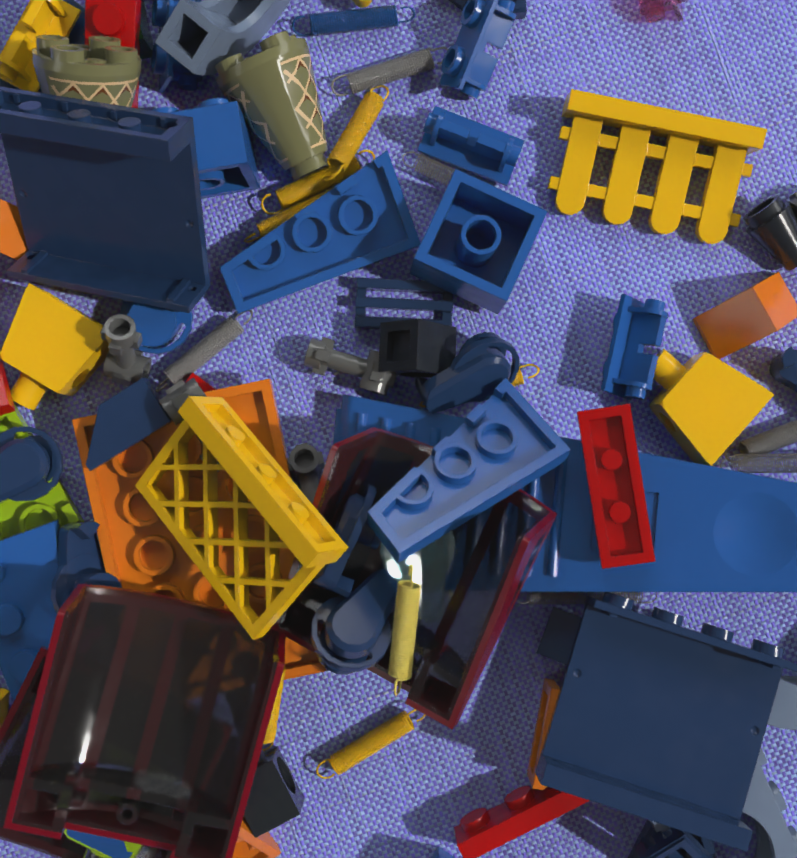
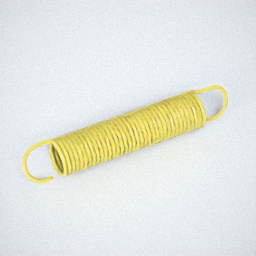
M412 563L408 570V576H411V580H401L397 583L388 674L391 677L398 678L394 682L395 696L400 692L402 681H407L412 677L421 585L413 581L414 565ZM400 681V682H399V686H398V690H397V693H396L397 682Z

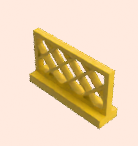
M188 396L177 411L184 420L135 486L253 640L259 639L269 631L325 564L337 562L349 547L223 397ZM194 434L202 441L203 464H188V442ZM167 470H174V500H168L156 485ZM189 470H203V501L189 500ZM217 470H225L233 479V501H218ZM189 507H203L204 537H196L189 528ZM218 508H233L234 538H218ZM248 508H256L264 517L265 540L248 539ZM219 545L234 546V576L226 575L219 567ZM248 547H265V578L249 577ZM279 548H289L303 565L292 579H280ZM249 585L265 586L266 610L260 617L257 616L249 605Z

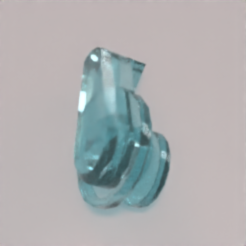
M452 531L399 563L396 562L381 542L380 555L382 562L393 580L397 582L411 580V576H408V570L411 563L414 565L413 581L421 585L418 620L423 622H435L443 615L446 573L454 559L455 540Z

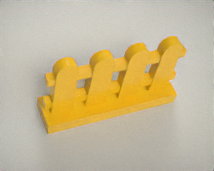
M571 89L565 98L561 116L572 119L571 127L561 126L558 140L567 141L560 177L550 176L547 189L556 191L554 203L556 209L561 214L570 216L578 213L584 207L586 197L603 200L601 214L603 219L611 225H619L628 221L634 207L650 210L648 217L649 227L654 233L660 235L675 231L679 226L681 216L697 219L695 234L698 240L704 244L719 243L725 238L729 226H739L741 215L732 213L740 178L751 177L753 164L744 163L746 154L748 155L763 149L767 129ZM602 125L620 128L618 137L601 134ZM650 135L667 138L665 147L650 144ZM698 144L713 147V155L708 156L696 153ZM597 148L614 151L606 187L589 184ZM645 157L661 160L653 197L637 193ZM693 167L709 170L700 206L685 203Z

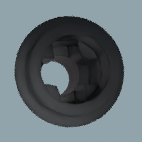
M775 195L754 207L743 219L749 226L746 232L778 263L782 264L786 271L797 267V219L790 203H783L779 196Z

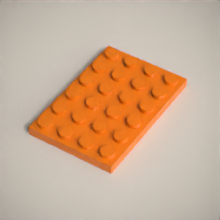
M271 379L204 392L207 397H223L292 479ZM97 414L72 419L94 522L100 524L96 531L106 573L115 576L121 583L122 588L171 596L231 612L135 486L179 425L176 426L172 421L102 466L89 471L86 461ZM194 434L188 442V464H203L199 457L203 454V445ZM167 470L156 485L168 500H174V470ZM189 470V500L203 501V470ZM221 470L217 473L218 501H233V479L225 470ZM189 507V528L196 537H204L203 507ZM218 508V538H234L233 508ZM248 508V539L265 540L264 517L256 508ZM219 545V567L228 576H234V546ZM248 547L249 577L265 578V547ZM279 548L280 579H288L295 558L289 548ZM249 585V605L258 617L266 610L265 586ZM314 585L310 593V596L319 608L320 606L318 602L317 592ZM127 605L122 606L121 612L116 617L119 631ZM140 608L126 658L128 675L156 686L176 614ZM188 617L169 693L184 700L204 697L222 630L221 626ZM234 632L219 693L258 685L268 643L258 639L253 640L248 635ZM285 637L284 666L286 671L284 680L328 671L320 663L316 652L314 653ZM138 695L135 701L136 710L150 708L152 700Z

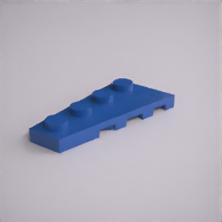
M388 151L382 153L219 267L238 314L420 246L418 234Z
M505 378L494 389L493 395L483 405L478 404L465 417V422L450 437L445 436L432 449V454L418 468L413 467L367 512V524L396 562L399 563L567 461L571 449Z
M59 519L0 540V668L13 702L41 646L49 648L57 616L51 600V588L58 569ZM69 669L50 735H52L78 683L76 670ZM39 684L21 718L26 735ZM81 707L70 728L78 725L81 721Z

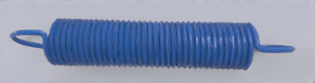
M395 5L365 7L355 10H336V12H317V14L310 13V34H300L294 28V23L297 19L305 18L302 15L293 20L292 29L299 36H310L312 34L324 35L336 32L362 31V29L398 27V23L411 21L415 17V10L409 6L400 7L401 9H411L413 12V16L405 21H398Z

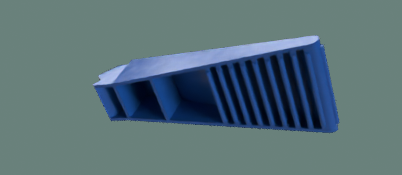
M342 395L341 409H336L333 444L376 427L435 447L445 436L450 437L465 422V418L442 413L432 414L427 410ZM560 437L571 449L567 461L521 488L556 512L557 516L520 592H797V483L638 452L656 562L602 569L600 565L580 440ZM381 446L358 494L362 495L368 484L375 486L377 490L372 508L407 474L414 456ZM358 449L355 451V453L346 465L340 486ZM512 503L470 592H501L523 537L538 523L537 520ZM496 504L447 533L421 591L456 592ZM356 542L341 574L354 580L351 591H353L372 548ZM425 547L399 563L387 551L379 570L388 569L394 572L400 581L411 580V576H408L409 566L412 563L415 571Z

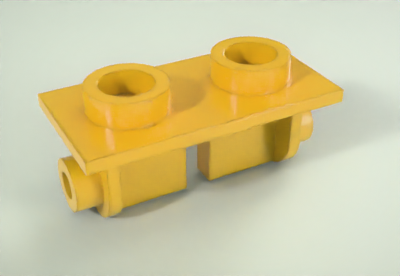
M30 0L0 54V79L21 90L38 92L40 85L32 61V49L36 48V36L60 35L68 37L82 11L63 0Z

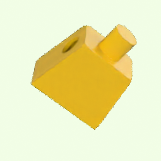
M31 283L27 285L0 351V359L21 371L20 376L10 390L13 401L28 409L35 410L48 388L62 395L73 396L105 361L109 352V344L101 338L100 332L103 328L101 323Z
M662 349L656 355L658 360L653 379L663 389L652 400L649 407L694 463L712 466L774 394L710 353L702 352L693 355L682 365L667 350Z

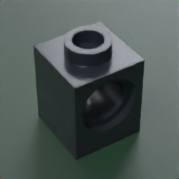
M422 319L380 322L378 372L411 378H431L450 367L453 359L456 357L457 327Z
M278 746L266 753L261 750L244 812V817L255 838L300 815L303 806L304 796ZM238 759V760L235 762L237 768H238V764H239V760H240V759ZM237 768L233 771L227 783L231 792Z

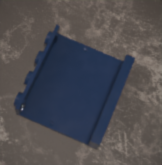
M0 86V133L28 249L21 258L6 270L8 277L31 281L38 285L46 284L71 289L83 294L91 293L116 298L127 303L136 302L161 307L171 312L181 311L190 313L211 287L193 117Z
M604 592L602 600L588 596L535 773L540 784L747 852L753 831L741 820V815L783 668L797 672V664L783 659L785 649L776 645L753 639L751 648L732 642L734 632L707 623H703L701 632L682 626L684 616L657 607L653 608L652 615L649 616L632 610L634 600L610 592Z

